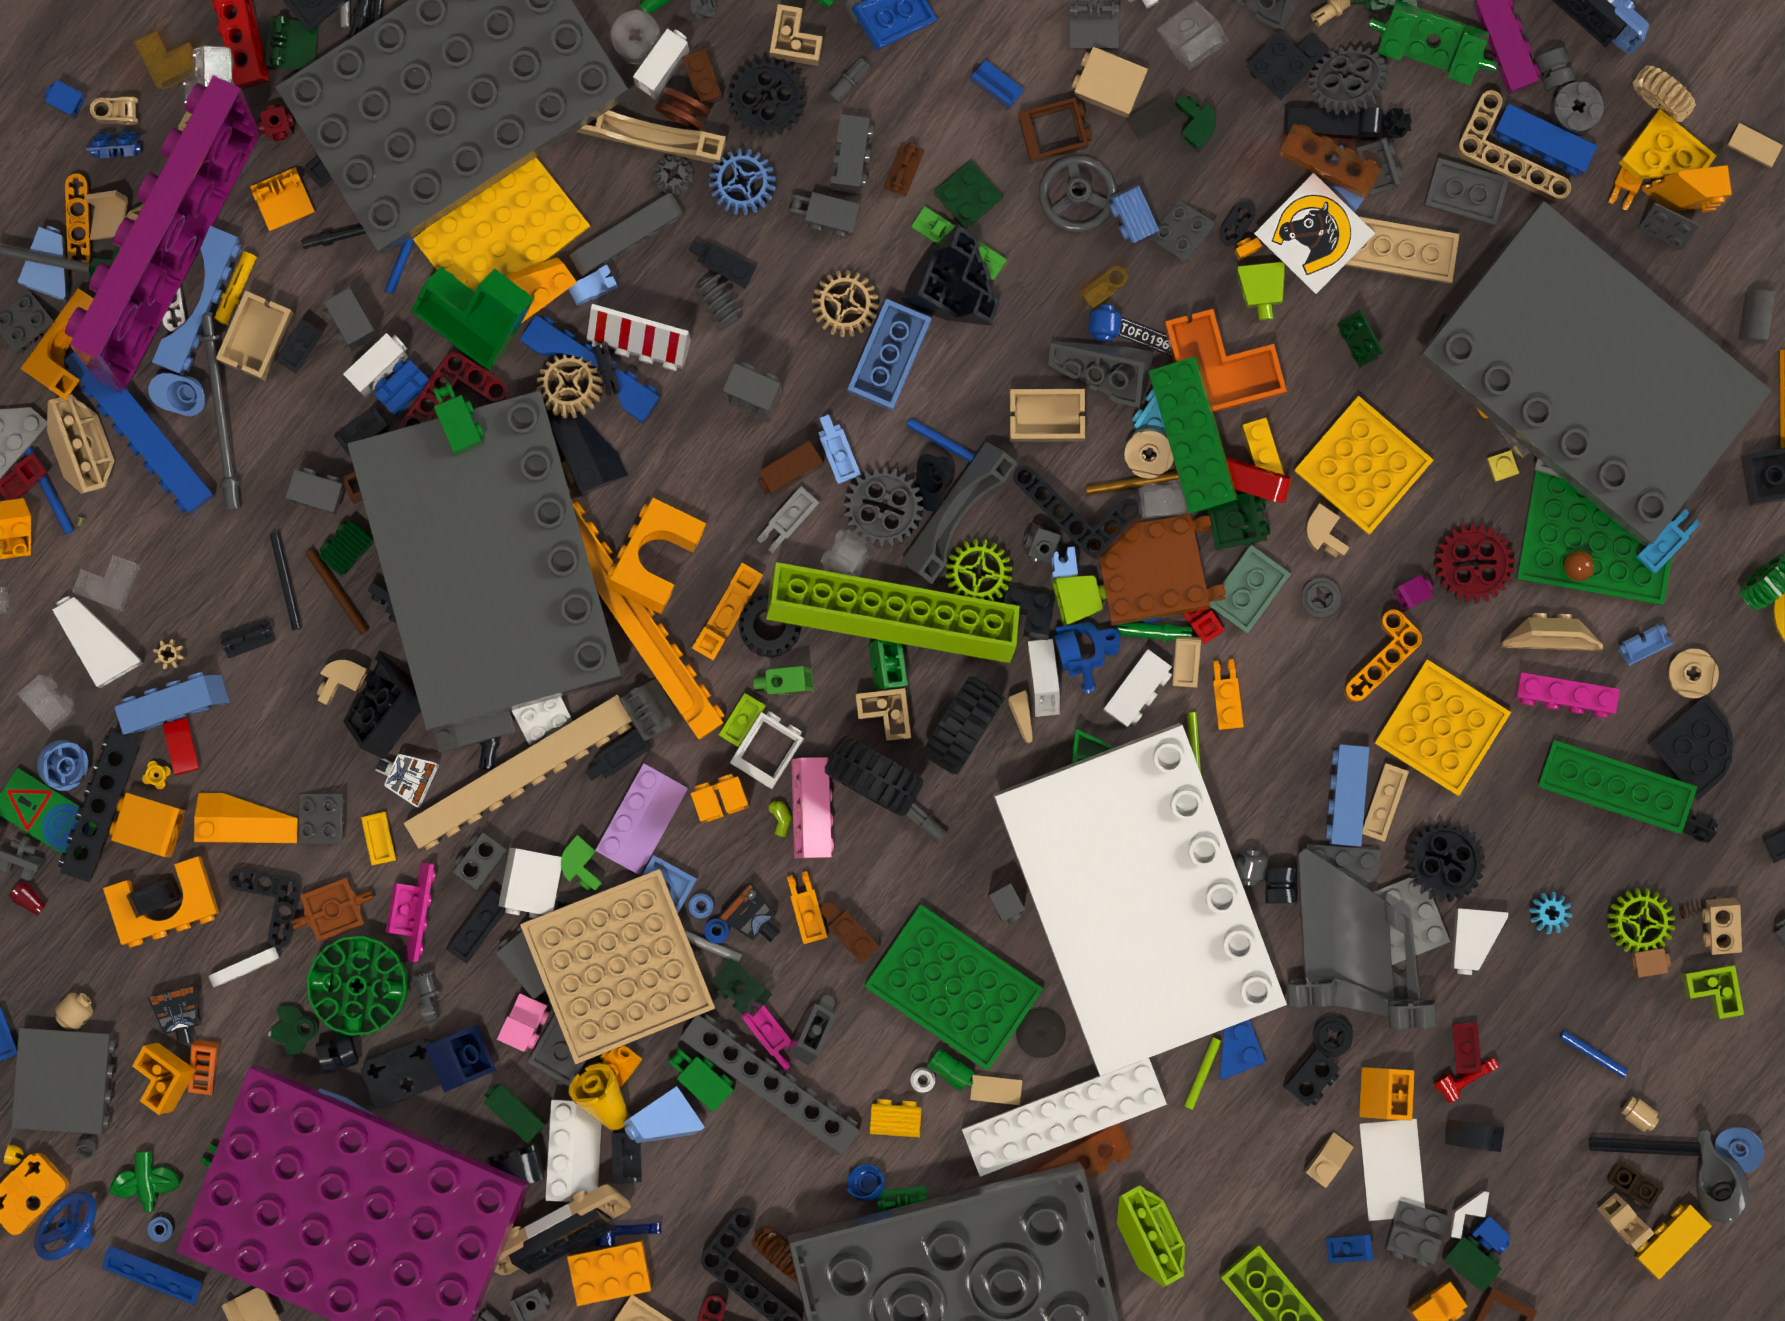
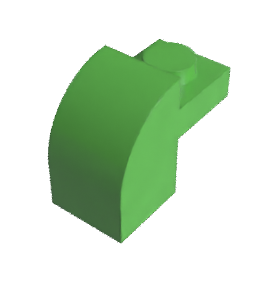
M578 835L563 852L561 859L563 874L569 882H572L578 875L580 879L577 882L589 891L593 888L597 891L603 883L585 868L597 852Z

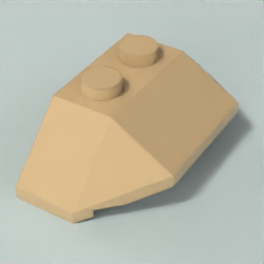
M71 394L66 400L59 397L48 401L47 433L64 479L81 494L106 486L114 464V458L98 414L76 400L77 398Z
M1532 613V617L1525 619L1500 643V648L1603 650V644L1579 619H1572V614H1557V618H1547L1546 613Z

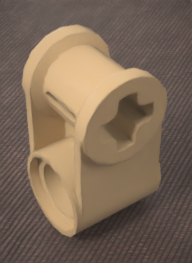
M97 98L91 103L90 112L94 119L101 124L136 125L138 124V119L136 118L138 98ZM104 105L109 108L105 116L96 115L98 107Z

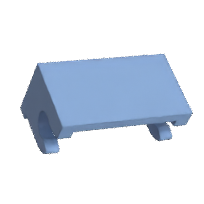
M1068 547L1065 559L1062 557L1060 561L1058 559L1059 554L1056 551L1052 558L1053 572L1051 574V581L1062 577H1076L1078 571L1075 547Z

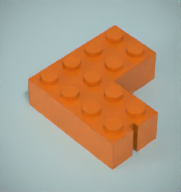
M1213 309L1192 314L1190 317L1191 323L1188 324L1187 316L1165 321L1164 329L1173 362L1175 363L1194 356L1197 357L1213 414L1286 394L1287 389L1274 344L1226 356Z

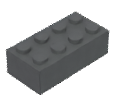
M741 362L740 365L734 363L722 390L725 403L771 422L782 398V388L778 377L764 372V375L758 374L755 371V367Z

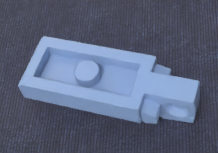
M829 415L821 417L820 422L824 430L818 433L837 483L841 484L861 476L843 429H841L839 424L833 426Z

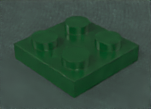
M972 161L968 162L934 191V195L966 230L1003 199V196Z

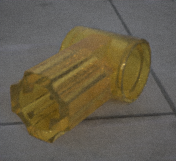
M1114 266L1080 291V293L1091 308L1094 309L1126 285L1127 273L1122 267ZM1111 273H1121L1123 282L1119 285L1112 284L1109 280Z

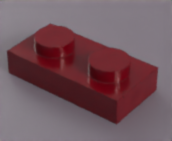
M1477 1022L1452 1024L1456 1074L1482 1073Z

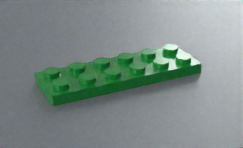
M1194 356L1148 371L1189 514L1238 500L1197 357Z
M1556 740L1553 741L1538 786L1540 789L1680 835L1683 833L1697 791V786Z

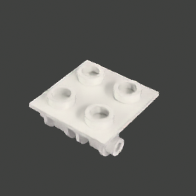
M561 697L511 710L529 746L573 722Z

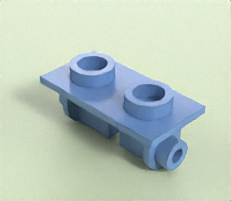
M1656 624L1654 627L1643 632L1644 637L1641 638L1639 635H1636L1626 641H1622L1618 652L1628 666L1672 645L1673 642L1666 633L1668 632L1664 624L1660 626Z

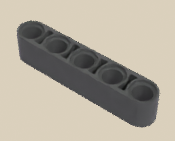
M669 193L575 250L569 255V258L581 277H586L684 216V212L673 194Z

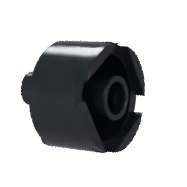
M537 1144L522 1148L523 1152H520L519 1148L506 1151V1157H503V1154L488 1157L490 1166L525 1180L530 1184L545 1179Z

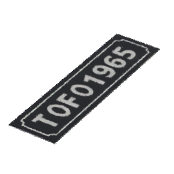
M1122 317L1119 337L1172 357L1165 333Z

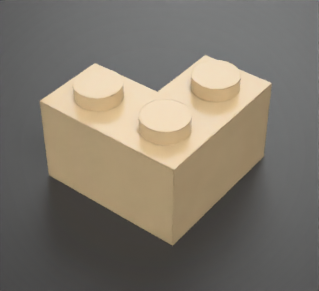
M778 4L770 47V58L819 66L823 36L800 33L803 15L802 8Z
M905 688L856 694L859 720L883 718L886 742L911 739Z

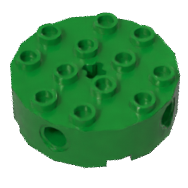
M367 936L343 937L326 946L313 960L307 977L308 1000L317 1017L330 1029L349 1036L373 1034L389 1026L403 1011L409 993L408 972L399 954L385 942ZM358 979H360L361 984H364V988L359 989V993L356 992V988L352 987V984L357 982Z

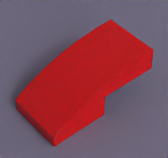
M1210 609L1182 613L1196 635L1201 638L1203 644H1206L1225 631Z
M184 718L163 724L175 776L200 770L188 719Z

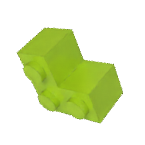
M1735 965L1681 974L1685 998L1692 999L1710 995L1714 1019L1744 1015Z

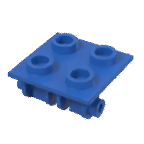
M132 130L119 132V135H110L108 132L96 133L95 137L90 139L86 151H91L92 157L96 156L97 159L110 158V151L112 158H115V149H118L119 157H122V148L124 149V157L137 156V153H142L141 143H138L141 133L134 134Z

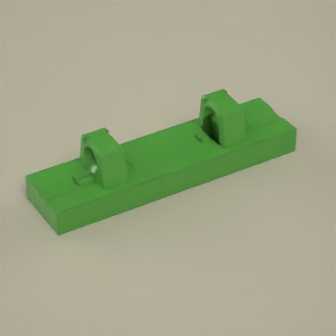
M925 206L911 226L913 230L935 244L955 227V225ZM946 227L945 231L940 237L942 230ZM979 242L981 247H978L982 261H986L991 279L994 281L1007 262V259Z

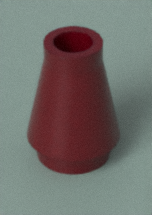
M22 881L8 895L12 899L11 902L34 913L36 916L46 906L31 886Z

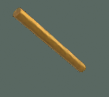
M1177 471L1160 474L1158 477L1151 479L1137 477L1085 487L1088 496L1179 481Z

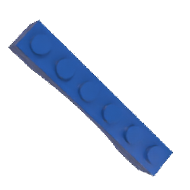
M536 315L520 338L522 344L540 356H563V354H567L570 358L573 355L577 358L583 356L584 361H591L594 368H598L592 350L593 347L587 343H584L583 346L574 341L576 339L575 335L566 329L563 332L559 331L554 327L556 323L546 316H543L541 319ZM617 369L615 374L621 388L617 395L623 411L645 424L660 402V397L657 396L659 391L647 383L645 386H642L636 382L638 377L631 372L625 370L622 373Z

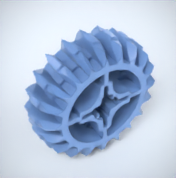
M737 149L738 156L734 157L733 153L729 151L728 161L722 156L721 163L723 165H713V168L718 173H710V178L717 181L709 183L710 188H718L712 192V197L721 196L717 204L720 206L726 202L724 208L726 212L733 206L734 215H738L739 208H743V214L746 216L748 215L747 208L749 207L752 208L754 213L758 212L756 204H759L762 208L766 207L762 199L765 198L769 201L772 199V196L767 191H775V186L768 183L775 182L776 177L768 176L774 171L773 167L764 168L768 164V160L765 158L759 162L760 153L757 152L754 158H751V149H747L746 156H742V150ZM739 164H750L759 171L744 172ZM732 167L735 176L733 180L722 187L723 176ZM738 172L744 180H750L749 182H746V188L748 192H746L745 188L742 187L741 184L736 185V182L739 183ZM763 178V186L760 192L753 197L750 190L751 186L758 179ZM741 192L746 201L732 199L726 193Z

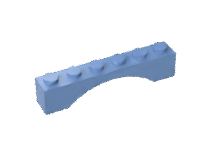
M212 226L209 227L200 248L205 268L204 288L200 301L193 314L179 329L161 339L152 361L156 366L181 376L184 375L185 371L189 372L194 360L191 358L194 349L198 350L202 343L198 340V338L203 337L201 335L203 330L202 315L209 313L213 316L211 309L214 303L218 304L223 292L220 288L223 281H228L232 272L231 262L233 258L237 259L241 252L242 245H240L241 240L238 237Z

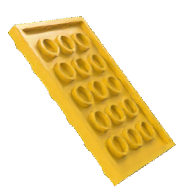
M536 157L426 228L413 240L436 270L440 267L444 268L475 292L477 286L494 269L506 275L547 261L591 227Z

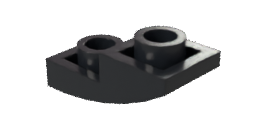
M371 583L368 592L373 594L371 599L382 605L388 602L389 604L385 612L390 614L389 620L397 623L389 593L376 584Z

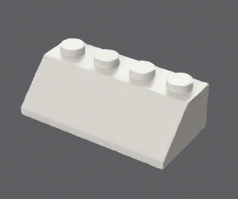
M551 1100L546 1201L572 1202L574 1201L573 1196L581 1191L589 1193L598 1188L602 1124L575 1104L573 1100Z

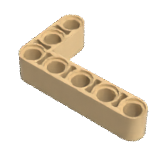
M1493 90L1483 93L1457 145L1459 157L1486 171L1508 177L1510 182L1550 201L1561 202L1571 191V183L1568 179L1486 141L1487 135L1501 108L1502 97ZM1492 98L1496 103V107L1493 109L1487 108L1484 105V99ZM1475 120L1483 121L1485 130H1476L1473 122ZM1471 142L1475 146V152H1466L1463 149V143ZM1486 153H1494L1497 156V162L1489 163L1485 158ZM1509 163H1516L1519 166L1520 171L1518 174L1509 172ZM1533 173L1539 174L1542 178V183L1538 185L1532 183L1530 175ZM1554 184L1563 186V195L1554 193L1552 188Z

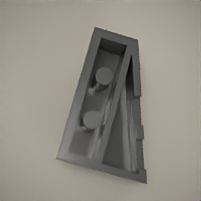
M840 114L833 174L831 176V191L860 195L861 188H866L868 174L863 173L864 164H869L871 149H866L867 139L872 140L874 125H869L870 118Z

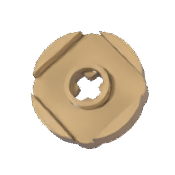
M1146 428L1136 430L1125 446L1124 456L1126 463L1135 475L1142 478L1151 479L1158 477L1170 469L1174 460L1167 435L1157 429ZM1148 448H1153V451L1157 454L1147 459L1146 454L1142 452Z
M1688 649L1678 653L1668 667V680L1671 689L1680 696L1689 699L1700 698L1708 694L1716 686L1719 677L1717 664L1707 652L1700 649ZM1692 667H1695L1696 672L1700 673V676L1695 677L1694 681L1690 680V676L1687 675V671H1690Z

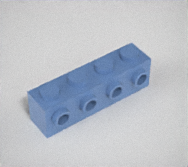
M1337 745V750L1332 751L1331 763L1336 766L1335 775L1331 774L1329 788L1334 790L1333 799L1328 800L1327 813L1332 814L1331 824L1326 825L1325 838L1329 839V845L1361 847L1369 747Z

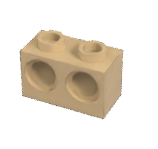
M1734 897L1706 900V908L1702 909L1703 922L1707 924V932H1703L1704 946L1708 947L1712 955L1742 952L1741 910L1737 899ZM1719 911H1726L1723 918H1715ZM1727 934V938L1723 942H1716L1718 936Z

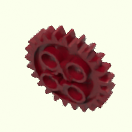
M1474 523L1470 524L1469 530H1466L1465 526L1461 525L1460 533L1454 529L1451 530L1453 538L1444 536L1443 539L1446 545L1439 544L1437 546L1443 552L1434 555L1435 558L1440 560V563L1435 564L1434 567L1441 569V572L1435 576L1444 578L1440 586L1448 584L1447 594L1455 591L1456 600L1463 595L1465 603H1468L1470 598L1473 597L1475 604H1478L1482 596L1483 600L1488 602L1489 593L1496 598L1498 596L1497 588L1501 591L1506 589L1502 582H1511V579L1506 575L1515 571L1508 567L1509 564L1515 562V559L1508 558L1513 549H1505L1509 541L1501 542L1499 540L1502 533L1496 536L1492 535L1493 527L1486 532L1484 531V524H1481L1478 530L1475 529ZM1482 544H1487L1491 547V556L1485 557L1480 553V546ZM1461 545L1467 549L1466 558L1457 557L1455 553L1457 546ZM1473 557H1475L1477 562L1496 561L1495 565H1479L1476 567V570H1474L1472 565L1454 567L1452 565L1453 562H1470L1473 560ZM1483 569H1490L1493 572L1494 577L1492 581L1488 582L1482 578ZM1459 570H1464L1468 573L1469 580L1467 583H1461L1457 579V572Z

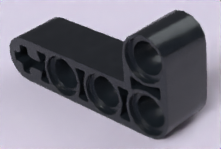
M1375 107L1361 108L1358 113L1349 111L1348 115H1345L1344 110H1341L1336 115L1334 110L1326 112V109L1285 108L1283 134L1290 136L1377 140L1382 135L1383 109Z

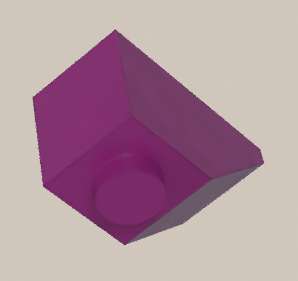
M1422 575L1398 586L1393 590V593L1403 611L1406 612L1432 598L1431 592L1434 589L1428 578L1423 579Z

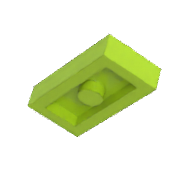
M744 693L719 733V736L739 748L766 706Z

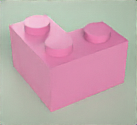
M520 993L510 1016H507L497 1040L523 1052L528 1051L529 1048L534 1049L540 1036L536 1032L540 1024L545 1025L550 1015V1012L546 1011L548 1005Z

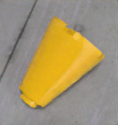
M598 1063L586 1067L585 1070L587 1072L581 1076L577 1074L570 1083L569 1095L573 1102L609 1130L622 1129L625 1126L623 1122L629 1119V1114L614 1071L606 1064Z

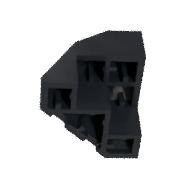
M960 225L955 226L925 254L910 276L902 300L922 312L948 321L992 325L1000 303L997 294L993 295L989 282L992 279L986 261H982L978 247H981L978 237Z

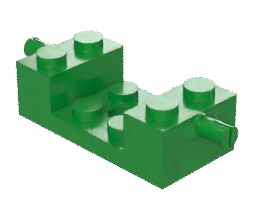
M1399 0L1395 1L1386 23L1373 18L1370 20L1368 28L1382 32L1377 52L1398 61H1401L1402 56L1409 57L1448 71L1447 78L1469 86L1475 73L1480 68L1493 73L1496 69L1497 62L1484 58V49L1489 36V32ZM1431 34H1436L1440 37L1441 42L1437 45H1431L1428 43L1427 37Z

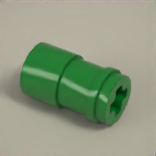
M940 1048L927 1065L930 1071L946 1080L945 1082L959 1092L965 1086L970 1088L973 1084L970 1079L975 1072L961 1062H957Z

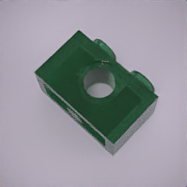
M731 958L711 980L718 986L715 991L725 1000L728 997L734 1000L735 1003L732 1006L742 1015L748 1012L754 1017L773 995ZM744 984V991L741 994H736L737 988Z

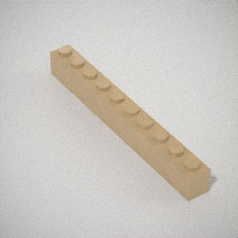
M618 695L614 696L406 821L404 825L419 849L425 847L427 851L439 844V838L447 835L449 838L461 831L459 826L466 822L469 825L477 822L482 818L481 813L488 809L490 812L497 810L504 805L502 802L509 796L515 799L525 792L524 787L531 783L533 786H536L545 781L546 777L544 775L552 770L555 774L568 767L567 761L572 758L578 761L589 754L587 749L594 745L599 748L611 741L609 736L617 732L621 735L631 729L630 724L632 720L621 704L620 697Z

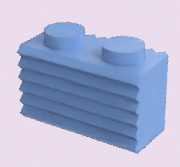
M1135 184L1109 197L1112 202L1108 204L1114 218L1118 216L1122 224L1118 228L1124 240L1128 239L1130 242L1135 243L1159 231L1139 185Z

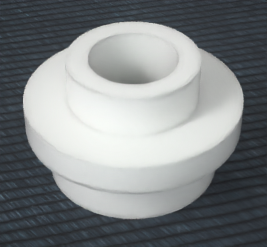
M921 1067L912 1073L910 1082L916 1091L928 1092L935 1084V1076L930 1069ZM921 1075H925L928 1078L927 1083L924 1085L918 1082V1078Z

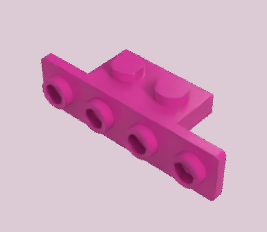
M421 862L417 886L393 884L386 932L408 936L405 953L406 961L418 962L423 952L421 941L422 935L427 928V919L425 917L427 908L431 904L430 887L435 879L434 864Z

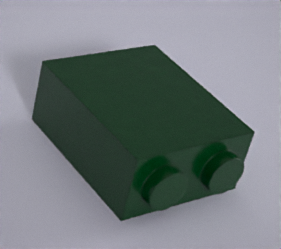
M505 1083L500 1085L494 1084L484 1094L487 1099L483 1103L527 1144L548 1124Z

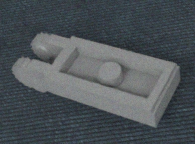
M801 486L769 521V525L757 540L762 543L775 529L781 535L768 549L771 553H774L784 540H787L820 502Z

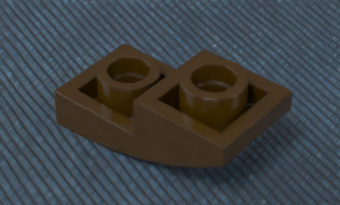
M1622 1161L1618 1163L1607 1181L1650 1210L1664 1190L1663 1187Z

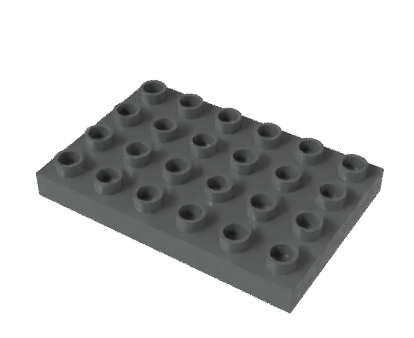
M408 0L276 86V89L373 245L382 255L388 254L632 96L631 91L573 0Z

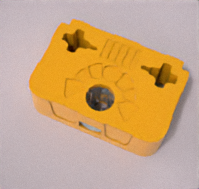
M33 1153L27 1156L0 1184V1198L6 1196L2 1202L4 1207H0V1223L12 1235L24 1233L69 1188V1180L44 1154ZM32 1162H33V1163L39 1162V1163L41 1164V1165L38 1167L39 1170H40V1172H39V1171H36V1172H33V1173L29 1174V1173L32 1171L33 1167H34L33 1164H32ZM31 1198H39L40 1207L32 1208Z

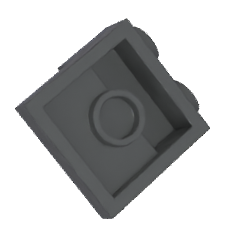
M1399 1200L1385 1249L1391 1250L1390 1256L1404 1260L1405 1255L1414 1258L1413 1263L1428 1267L1429 1263L1435 1264L1448 1215Z

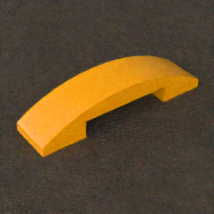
M741 563L725 594L692 648L714 661L739 620L744 606L749 603L763 574Z

